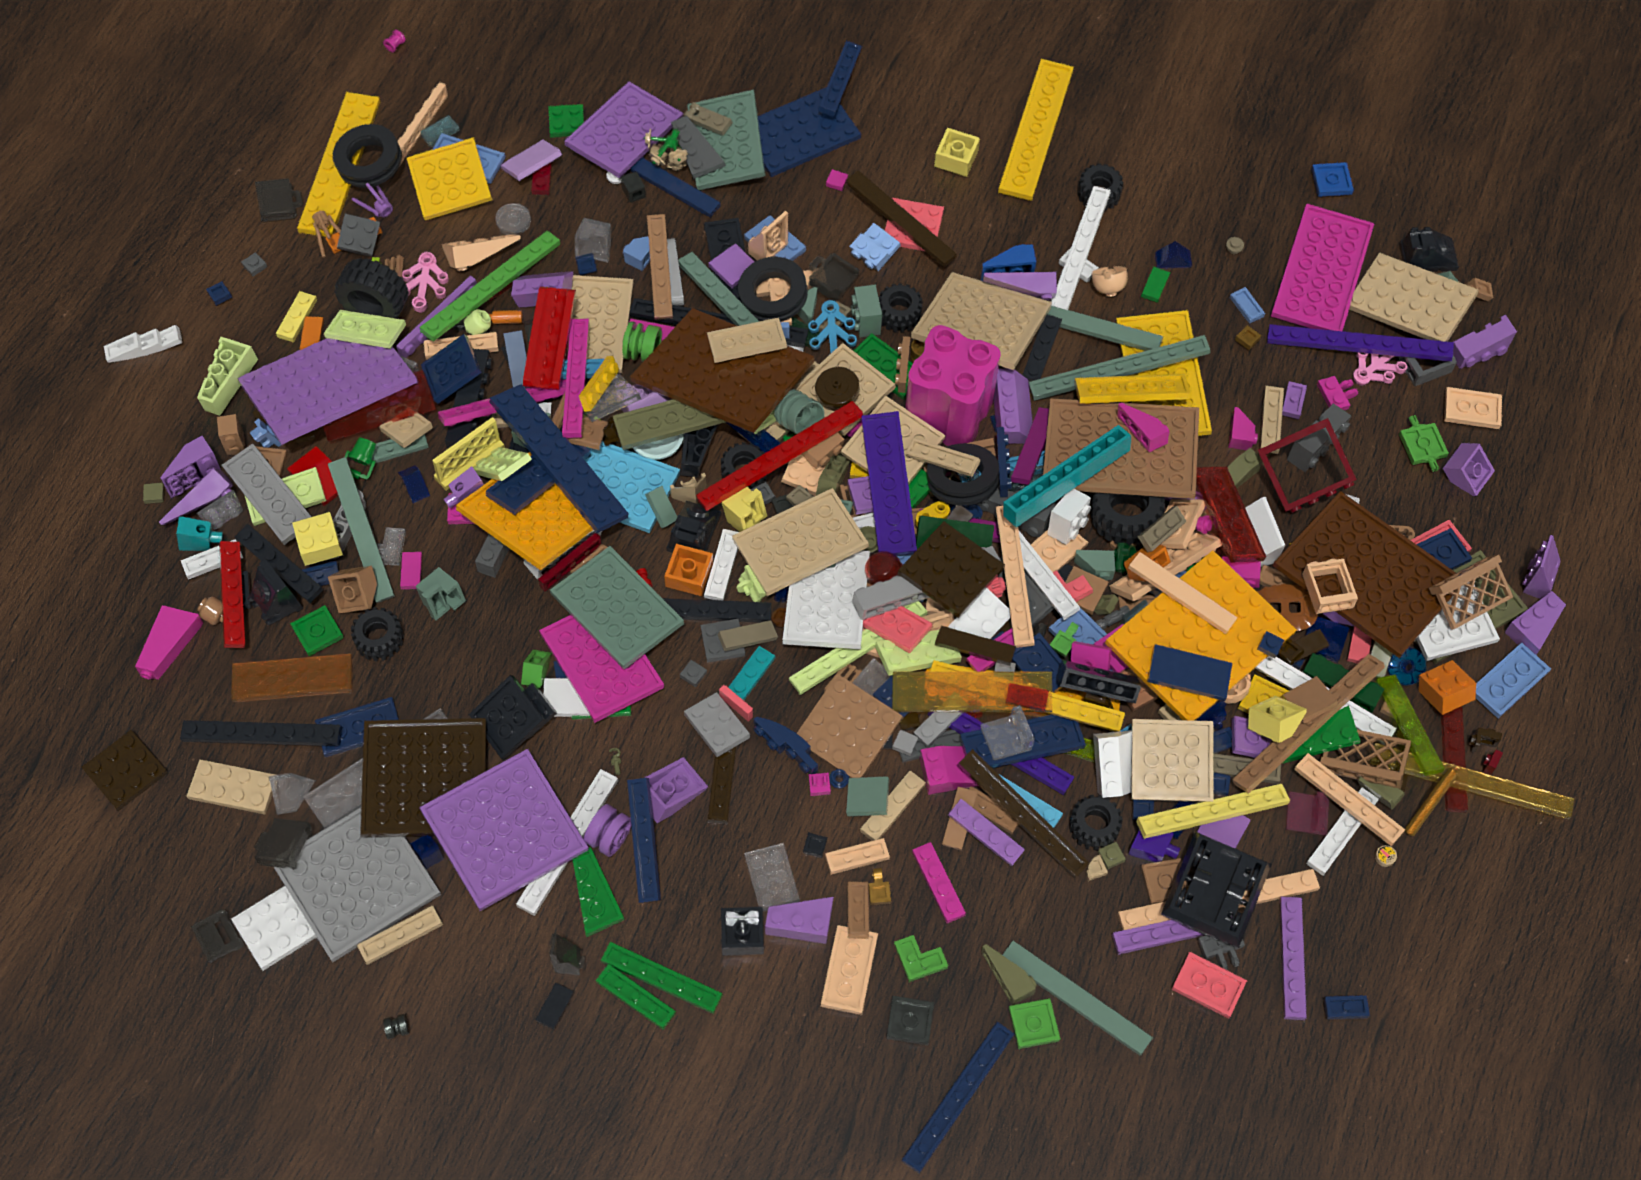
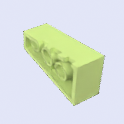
M224 337L219 339L220 345L214 352L215 358L213 363L209 365L208 376L204 378L197 397L205 411L219 416L240 387L238 378L249 373L258 360L251 346Z

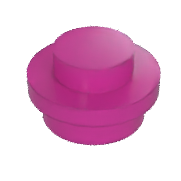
M1204 515L1198 518L1197 531L1206 534L1212 529L1213 522L1210 516Z

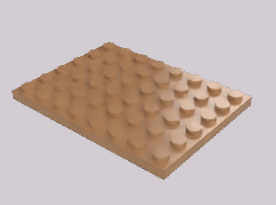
M1050 398L1043 475L1117 425H1120L1132 435L1130 451L1074 489L1083 492L1195 499L1199 427L1198 407L1124 403L1159 419L1169 429L1168 443L1148 452L1117 417L1119 403L1084 404L1079 403V400Z

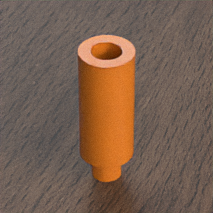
M522 310L492 311V314H489L493 324H522L523 322Z

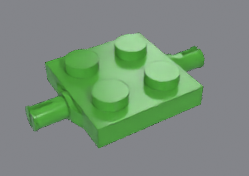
M1416 415L1410 416L1409 420L1412 427L1401 430L1399 436L1412 465L1428 462L1432 472L1439 470L1440 468L1436 460L1447 457L1449 453L1436 424H1419Z

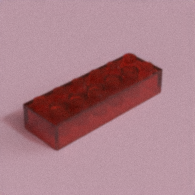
M423 370L413 372L418 383L324 425L323 428L328 442L379 427L386 422H396L414 416L415 413L422 414L435 410L433 397Z

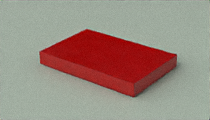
M317 446L287 468L291 475L314 467L317 468L327 500L321 503L323 506L338 496L328 467V463L332 461Z

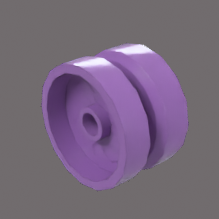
M605 804L597 811L588 825L584 835L585 843L593 848L599 846L601 853L611 857L625 841L631 829V817L624 813L617 815L616 808Z

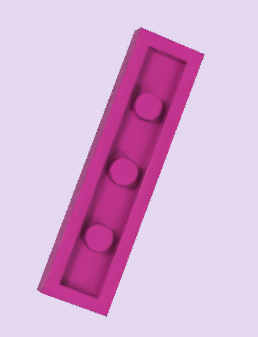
M930 842L913 849L912 853L946 923L964 917L966 912L932 843Z

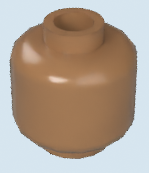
M213 596L208 599L204 598L197 610L199 611L200 618L212 625H216L219 622L223 623L222 601Z

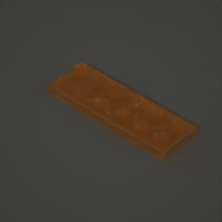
M351 653L232 664L233 703L352 692Z

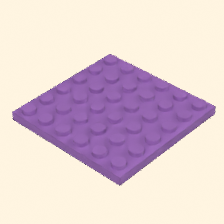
M528 749L420 807V811L479 911L588 851V846Z

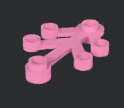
M430 252L422 253L418 260L419 263L402 272L403 280L408 282L406 285L409 295L411 289L419 285L418 296L412 300L413 309L419 313L427 309L425 299L427 284L435 291L437 298L443 299L446 296L445 288L440 286L429 275L430 270L437 275L440 284H446L449 281L448 274L436 265V257ZM422 270V273L413 279V275Z
M1357 352L1358 369L1354 371L1353 378L1358 385H1365L1370 380L1383 381L1389 384L1394 380L1395 375L1393 372L1405 373L1407 364L1403 361L1397 364H1386L1394 356L1383 355L1379 358V354H1371V365L1366 368L1365 359L1368 353L1362 355L1360 352ZM1376 370L1386 371L1384 375L1373 373Z

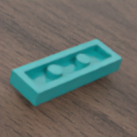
M759 646L728 688L745 701L775 660V655Z

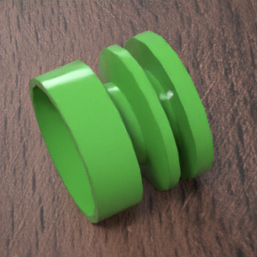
M630 321L622 342L623 358L629 360L631 357L633 361H636L639 354H641V362H644L661 343L662 328L648 325L644 332L642 323L636 325V322Z

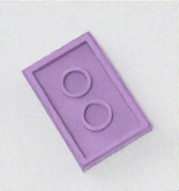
M541 140L501 164L502 170L520 181L562 154L558 148L545 140Z

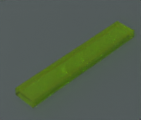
M1396 675L1377 678L1376 683L1384 688L1382 695L1406 740L1411 741L1410 749L1424 776L1442 773L1445 768Z

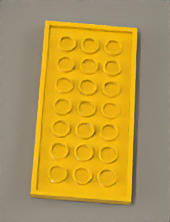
M1188 310L1116 318L1117 324L1163 336L1160 347L1193 338ZM1120 344L1122 357L1145 351ZM1197 357L1128 375L1185 374L1191 391L1190 399L1181 401H1132V403L1198 407V436L1211 435V423Z

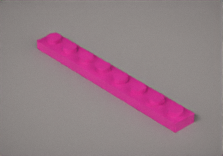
M571 319L562 435L566 438L582 437L584 410L579 395L585 388L589 319Z
M561 379L560 390L532 387L526 390L537 403L549 398H558L564 395L566 379ZM489 398L439 411L438 417L444 426H453L459 422L472 421L474 418L481 416H490L497 411L489 403Z

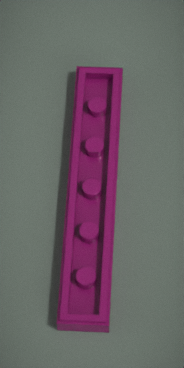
M1038 408L1011 476V482L1025 485L1031 483L1046 444L1049 409Z

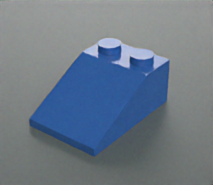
M1033 244L1014 246L983 263L980 281H983L984 273L1035 272L1036 258Z

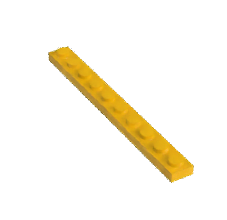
M933 660L928 677L929 681L1114 732H1120L1125 712Z

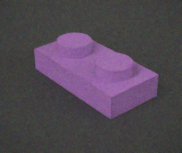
M1288 382L1282 415L1296 419L1300 418L1307 385Z

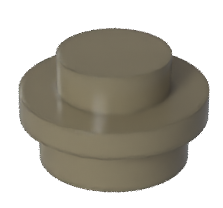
M1232 237L1227 240L1226 248L1229 253L1238 254L1243 250L1244 243L1240 238Z

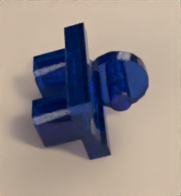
M1223 700L1216 702L1196 721H1213V727L1216 730L1222 729V721L1226 720L1225 717L1227 716L1225 711L1226 703Z

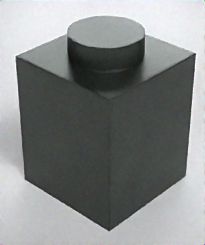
M637 171L621 177L622 190L629 203L646 198L645 186Z

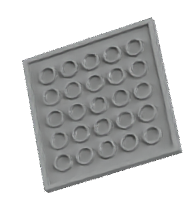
M361 808L271 862L332 962L357 948L358 944L381 933L441 895L404 836L361 838Z

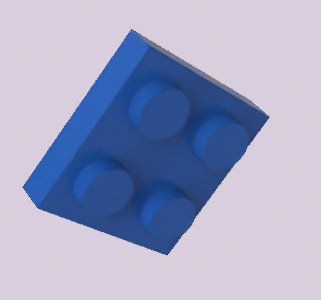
M1347 162L1314 164L1312 166L1318 197L1350 195L1353 193Z

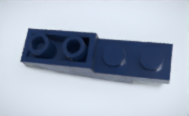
M760 717L753 719L755 733L759 737L763 736L766 739V743L771 750H776L779 754L785 750L790 759H795L799 763V768L805 774L818 773V764L809 756L811 754V746L802 737L777 722Z

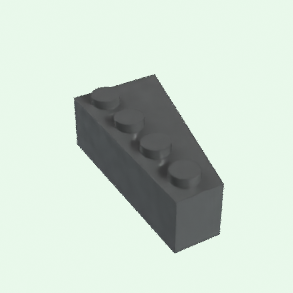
M1334 403L1318 420L1320 422L1329 418L1338 439L1340 437L1339 434L1341 432L1345 433L1351 425L1349 423L1351 415ZM1326 427L1295 441L1287 460L1303 472H1306L1309 468L1313 469L1319 461V456L1323 457L1329 450L1328 446L1333 444Z

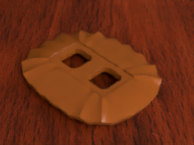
M1281 584L1264 587L1262 590L1257 591L1269 604L1280 603V614L1297 631L1308 629L1315 623L1318 617L1309 592L1301 586ZM1299 602L1301 604V611L1299 613H1291L1289 611V603Z

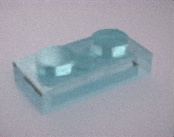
M448 115L420 131L421 137L431 147L436 144L441 133L450 136L459 131V127Z

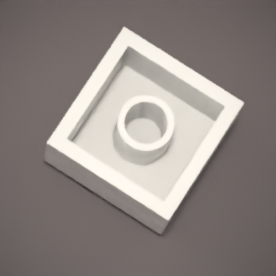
M1076 489L1065 494L1051 511L1048 535L1065 545L1071 539L1074 540L1079 533V529L1081 527L1084 528L1089 520L1087 515L1091 509V506H1089L1091 497Z

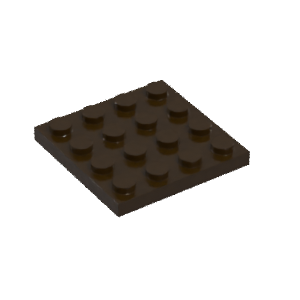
M943 521L902 565L897 574L960 618L1001 573L1005 564Z

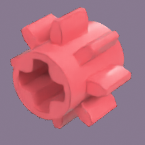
M998 576L987 587L997 598L1002 597L1003 591L1006 590L1003 578Z

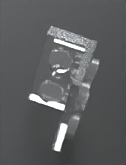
M232 490L197 514L201 520L211 522L213 531L222 527L230 519L237 517L243 509L235 492Z
M1020 705L1012 708L1009 717L983 723L980 727L993 760L1030 751L1035 740Z

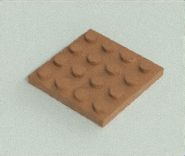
M837 674L796 734L811 746V752L835 768L844 770L851 778H863L903 719V716Z

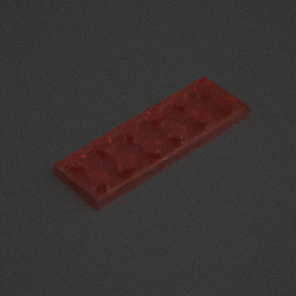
M1197 467V486L1230 563L1264 561L1267 556L1228 468Z

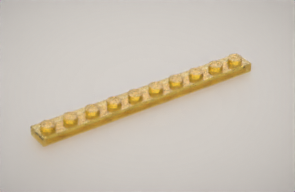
M1378 743L1374 744L1376 750L1385 747V745ZM1392 748L1397 755L1403 752V750ZM1389 749L1379 754L1384 762L1394 757ZM1410 752L1408 754L1404 770L1405 774L1438 783L1449 768H1453L1459 775L1451 784L1452 787L1565 819H1570L1572 816L1574 798ZM1377 756L1370 759V764L1377 766L1382 764ZM1397 760L1387 765L1391 770L1400 771L1401 766Z

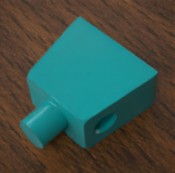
M179 517L176 533L179 550L207 551L211 548V542L220 543V541H223V532L212 531L211 522Z

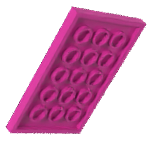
M572 615L539 630L541 637L594 723L664 688V683L645 654L626 669H623Z

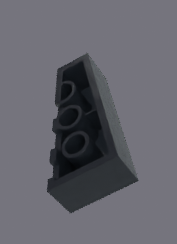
M719 424L684 433L679 475L699 476Z

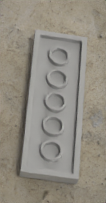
M251 444L222 464L224 470L283 545L295 538L292 523L310 518L311 516L254 444Z

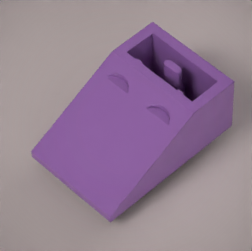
M200 436L182 448L160 478L169 496L173 498L182 494L185 490L196 486L212 469H220V466L213 451L203 436Z
M1552 535L1549 536L1547 541H1542L1539 550L1535 552L1533 559L1531 558L1527 567L1529 573L1525 575L1522 585H1525L1523 593L1542 599L1551 592L1561 562Z

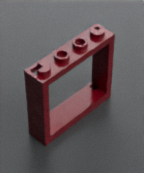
M1329 418L1258 450L1285 511L1290 510L1291 513L1302 509L1301 505L1306 502L1311 505L1319 501L1318 497L1324 494L1326 497L1337 493V488L1342 486L1344 489L1355 485L1353 481L1357 480ZM1326 427L1349 477L1289 504L1267 454Z

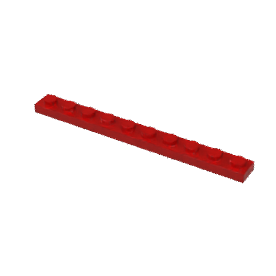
M851 401L696 495L698 502L708 511L862 418L863 411Z

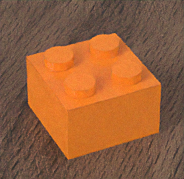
M676 544L664 576L665 587L702 596L713 566V553Z
M1451 660L1420 674L1419 692L1443 715L1476 699V682Z

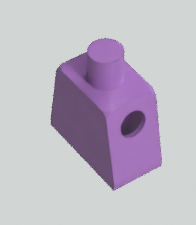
M472 466L448 485L453 492L444 498L449 508L461 502L484 485Z

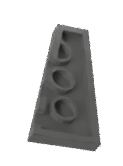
M688 116L671 122L673 129L680 131L677 139L682 150H686L688 153L686 161L694 179L726 166L723 159Z
M1003 569L998 576L1003 578L1006 586L1005 571ZM1024 571L1033 628L1054 607Z

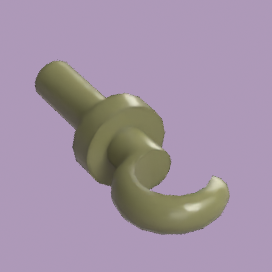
M611 748L609 750L610 753L612 751L618 752L612 756L611 764L614 765L615 774L619 775L621 759L618 757L621 752L618 748Z

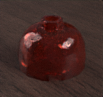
M879 551L871 555L867 560L865 576L873 586L877 582H885L895 576H899L897 573L903 564L895 554L888 551Z

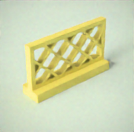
M493 417L432 460L436 472L434 478L446 491L449 489L448 485L471 466L473 468L477 466L476 463L480 459L488 458L491 452L498 447L505 448L500 440L497 423Z

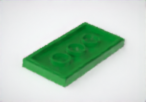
M871 333L854 352L895 383L896 374H900V370L896 369L897 358L901 359V354H898L896 350ZM909 360L905 393L898 392V385H895L896 388L892 391L903 400L907 395L908 375L913 365Z

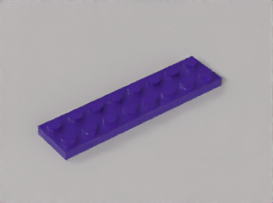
M899 411L862 415L879 558L914 554L917 546Z

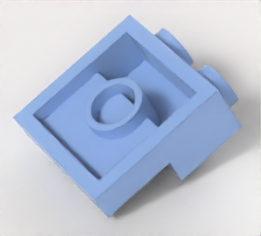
M873 223L864 234L861 233L855 239L850 248L851 254L855 258H861L865 261L864 264L868 268H874L879 271L901 244Z

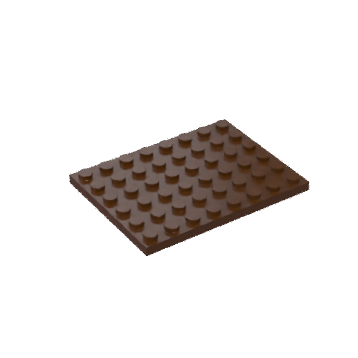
M692 308L630 378L633 383L754 433L815 360L814 356L787 346L784 349L714 363L707 332L736 327L737 325Z
M1341 491L1273 564V567L1308 591L1302 575L1307 564L1314 561L1325 562L1330 559H1344L1358 600L1354 608L1335 612L1398 658L1406 652L1442 610L1436 594L1432 595L1429 587L1456 574V572ZM1336 573L1314 577L1321 597L1343 594ZM1444 595L1447 603L1453 598V595Z

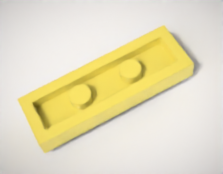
M299 291L276 332L278 338L291 342L295 341L304 325L305 316H309L317 301L316 296Z

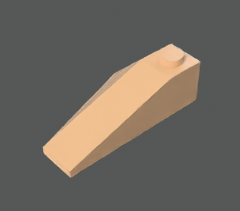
M510 234L491 237V240L487 238L475 239L474 243H471V241L442 244L450 267L457 268V271L468 269L467 266L480 262L521 238L520 235Z

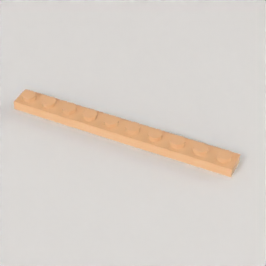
M1310 869L1266 879L1256 904L1277 900L1281 897H1291L1318 891L1320 887L1314 870ZM1245 890L1242 899L1247 901L1250 891ZM1166 901L1118 912L1117 915L1122 931L1172 920L1161 915ZM1239 904L1238 908L1245 907V905Z

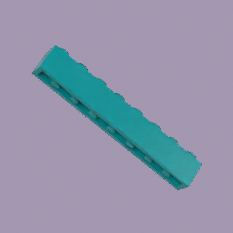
M1117 425L1003 502V516L1012 525L1018 527L1129 452L1132 435L1120 425Z

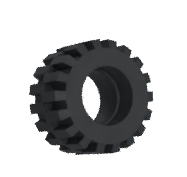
M1098 163L1096 166L1093 164L1090 165V168H1085L1084 172L1081 173L1077 194L1080 202H1083L1085 207L1094 186H1102L1111 190L1104 211H1107L1108 208L1112 209L1114 205L1118 204L1123 188V177L1118 170H1114L1113 166L1108 167V164L1101 165V163Z
M899 283V285L891 284V287H885V290L881 291L880 296H878L882 312L881 325L886 326L887 330L892 329L896 333L897 331L903 333L905 330H912V327L915 328L922 315L923 300L920 298L921 294L916 292L914 287L910 288L908 284L904 286L902 285L903 283ZM900 305L906 307L907 309L895 310L892 307Z
M742 442V445L736 443L733 448L731 446L728 447L727 452L724 451L723 457H721L722 479L735 472V468L738 465L748 464L765 454L764 451H760V447H754L752 443L746 445V442ZM767 475L747 487L752 489L763 484L767 480Z
M374 607L371 611L369 609L364 610L365 613H360L358 615L359 619H354V626H351V636L357 651H359L361 656L365 655V658L368 660L373 658V661H378L379 658L382 661L386 660L387 656L393 657V652L397 653L400 650L399 646H402V639H404L397 616L393 615L390 610L386 612L385 608L378 610L377 607ZM376 629L387 630V633L380 639H368L369 634Z
M1094 794L1089 795L1088 799L1086 796L1083 797L1081 802L1078 801L1069 821L1070 833L1073 832V839H1078L1080 846L1082 844L1086 845V849L1093 847V850H1098L1099 847L1103 848L1107 844H1112L1117 839L1122 827L1123 817L1120 816V808L1116 809L1117 804L1115 802L1111 803L1108 797L1103 799V795L1098 794L1097 797H1094ZM1090 815L1099 816L1106 822L1107 827L1101 830L1093 829L1087 825L1085 818Z

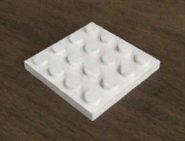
M1462 586L1459 594L1466 597L1468 588ZM1473 590L1470 599L1477 602L1478 592ZM1458 598L1456 607L1462 610L1464 600ZM1469 603L1467 612L1473 614L1476 605ZM1441 610L1416 640L1425 660L1428 661L1498 642L1500 638L1487 612L1451 630L1445 614ZM1454 611L1453 614L1455 623L1459 621L1461 613Z

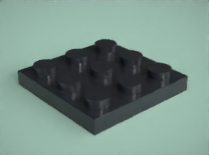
M509 675L469 714L471 718H486V739L499 757L504 760L546 721L544 715L513 675Z

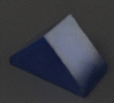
M1177 241L1155 252L1157 268L1192 267L1190 250Z
M415 465L398 472L412 503L430 496L421 472Z
M422 836L410 843L425 869L444 859L440 848L431 836Z

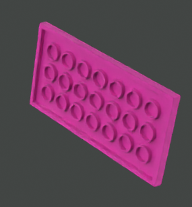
M1306 204L1271 317L1312 329L1343 331L1374 223Z

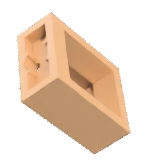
M1330 559L1325 562L1314 561L1306 565L1302 575L1316 614L1354 608L1358 597L1344 559ZM1336 573L1343 594L1321 597L1314 577Z

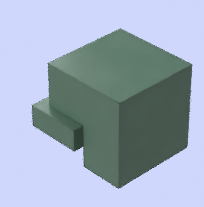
M440 567L415 586L423 604L427 607L430 616L435 621L450 610V607L456 610L466 601L459 583Z

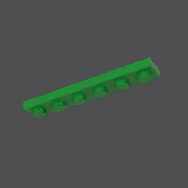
M612 942L609 943L601 958V963L609 964L629 976L712 1014L715 1013L723 996L721 992Z

